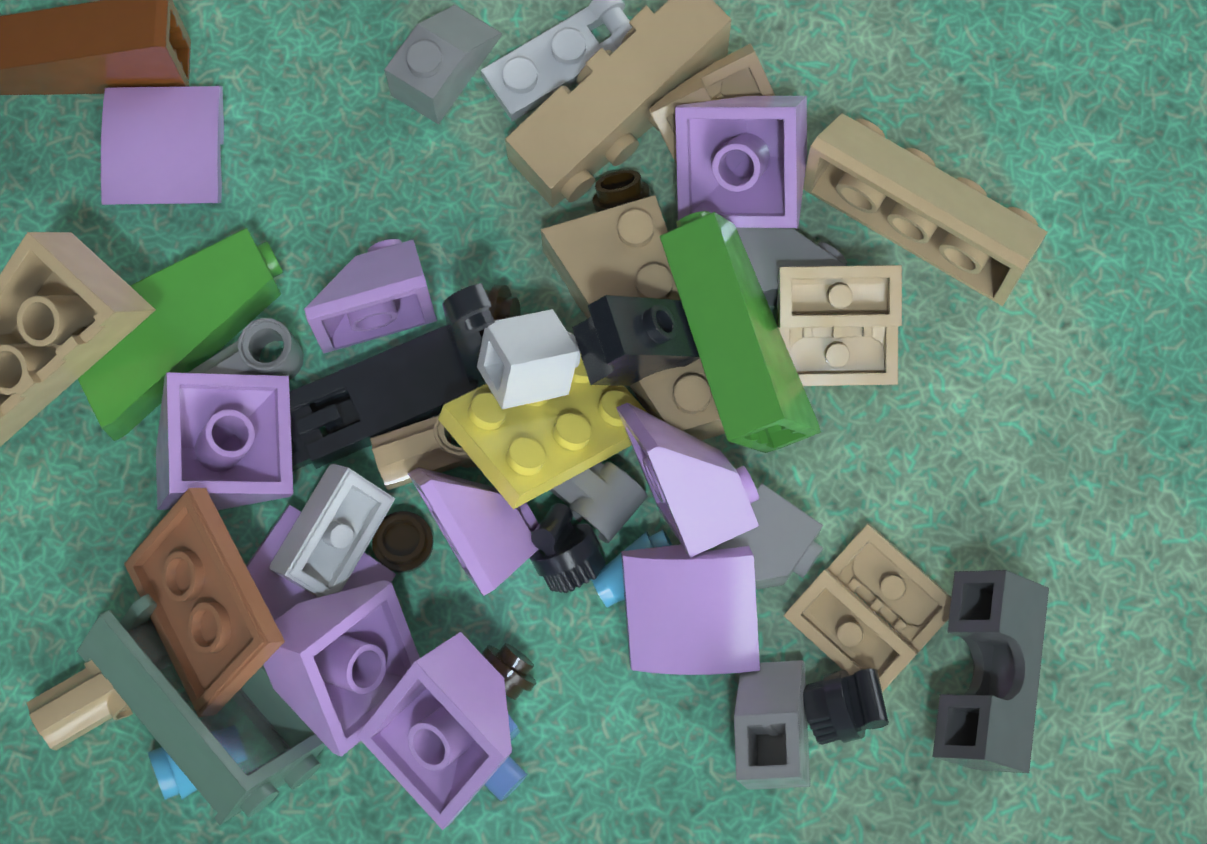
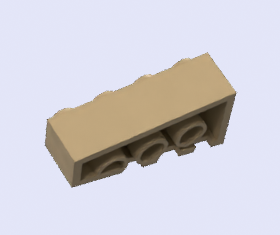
M668 0L655 13L646 5L629 21L632 28L614 52L601 48L585 63L586 65L577 77L578 86L573 91L567 86H560L505 138L508 160L552 208L564 198L569 202L578 200L594 184L595 178L593 175L609 162L613 166L622 164L638 148L639 141L637 139L653 126L659 131L649 108L680 84L727 56L732 19L713 0Z
M655 195L541 229L543 252L557 270L587 319L591 317L588 305L605 295L681 300L660 239V235L668 231ZM701 359L685 367H676L654 373L630 386L649 414L702 441L725 434Z
M27 232L0 274V447L156 310L72 232Z

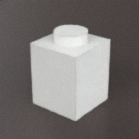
M551 309L496 320L495 323L485 328L477 368L501 409H507L569 395L575 368L580 363V351L575 336L571 332L566 331L554 310Z

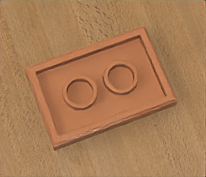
M188 488L127 559L124 565L139 596L142 597L149 594L157 603V607L150 618L198 717L216 715L279 649L285 640L207 489Z

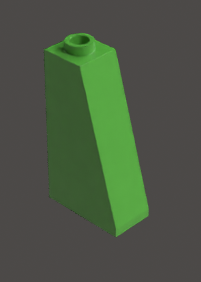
M709 211L695 212L681 218L676 223L677 228L660 235V239L727 441L768 453L821 433L817 418L735 224L716 212L711 213Z
M245 228L130 285L156 310L78 378L101 428L114 441L127 435L162 403L164 377L167 372L188 373L213 357L281 295L273 278L282 274L283 270L267 241L256 246L248 229Z

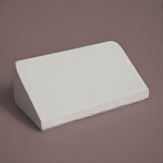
M331 464L272 560L269 569L317 597L341 592L395 498L350 468Z

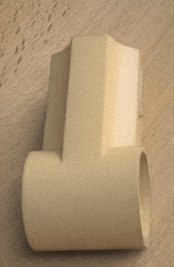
M439 415L370 438L374 458L387 490L412 483L408 473L418 467L442 473L460 466L469 468L477 467V465L462 447H456L451 444L452 436L438 420Z
M92 660L84 663V670L26 702L29 716L36 730L52 750L56 751L111 718L113 720H120L133 714L130 707L113 688L109 680L103 676Z

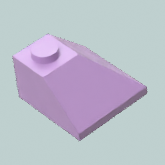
M742 96L677 105L675 107L678 221L695 212L709 211L711 213L716 212L735 224L736 227L798 228L807 161V96Z
M389 239L375 243L368 248L367 253L355 256L304 308L307 321L323 354L437 321L414 240L402 243L398 239Z
M172 372L165 374L156 446L157 510H170L188 488H206L217 510L282 499L293 495L289 376Z
M629 403L616 407L655 503L690 558L759 526L751 503L759 500V495L745 466L735 469L721 450Z
M419 467L408 473L466 575L483 596L495 590L539 550L531 539V533L539 524L527 503L513 510L493 486Z
M384 580L296 604L275 620L285 642L263 664L273 689L330 751L341 757L361 741L357 737L359 732L413 663L420 658L391 582Z
M461 632L416 660L357 735L442 830L453 822L512 753L504 677Z

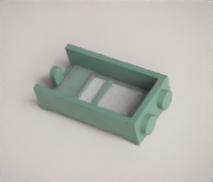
M149 594L140 597L131 605L121 622L115 618L110 610L99 615L77 652L86 663L91 660L95 663L103 676L109 680L113 688L205 800L217 811L214 819L219 825L241 811L248 817H252L265 808L278 795L279 791L277 788L287 783L291 789H295L320 768L321 763L316 757L326 745L273 689L264 665L216 715L198 717L150 618L157 607L154 599Z

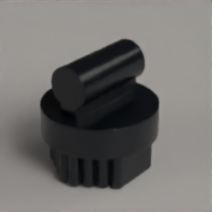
M561 503L554 504L533 531L531 539L539 550L530 557V560L537 574L543 576L551 591L568 593L569 591H574L576 587L580 588L583 583H589L591 579L595 580L606 562L598 548L599 541L592 527L589 524L572 525L573 513L567 505Z
M863 669L850 676L846 670L836 671L824 675L821 681L807 684L804 689L803 701L806 719L810 729L813 731V735L816 737V741L820 745L838 740L847 743L865 737L866 729H878L889 724L878 670Z

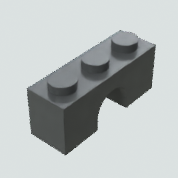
M1007 570L954 571L947 632L961 637L969 646L973 657V678L969 689L964 695L940 694L932 757L975 770L1029 773L1049 587Z

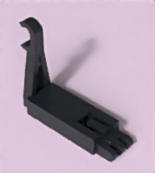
M482 283L463 288L443 302L442 306L447 325L290 391L292 471L311 463L317 469L372 445L370 438L436 417L441 413L444 404L487 384L477 368L482 343L479 331L489 327L495 321L489 310V307L492 305ZM325 426L329 435L323 437L319 429L320 427Z

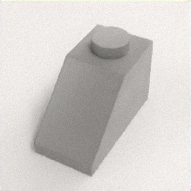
M456 5L418 23L384 69L391 96L439 124L501 38L502 33Z
M762 483L757 489L759 500L751 503L759 526L723 542L715 548V550L744 546L750 547L754 555L756 590L782 586L793 572L804 578L824 549L815 542L823 525Z

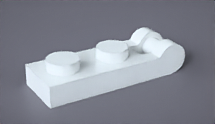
M593 0L585 9L481 69L483 80L512 122L541 105L560 86L570 88L575 85L579 73L586 65L585 63L599 49L603 48L604 50L614 52L621 45L623 38L632 28L629 24L630 20L623 12L625 4L622 0ZM605 24L612 35L599 43L591 31Z

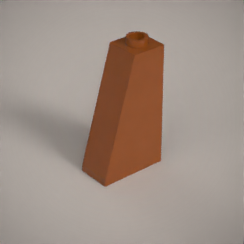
M100 0L0 16V95L104 94L105 88L189 87L191 39L173 0Z

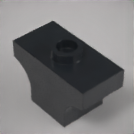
M605 295L588 305L591 317L572 327L590 385L631 386L654 373L676 367H685L700 359L681 300Z

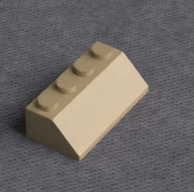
M841 113L816 137L810 146L803 190L1001 306L1005 304L1048 233L1040 228L1035 218L1026 211L1016 207L1006 208L988 198L984 189L974 181L963 177L954 178L938 169L928 155L914 148L904 149L886 139L879 127L865 119L854 120Z

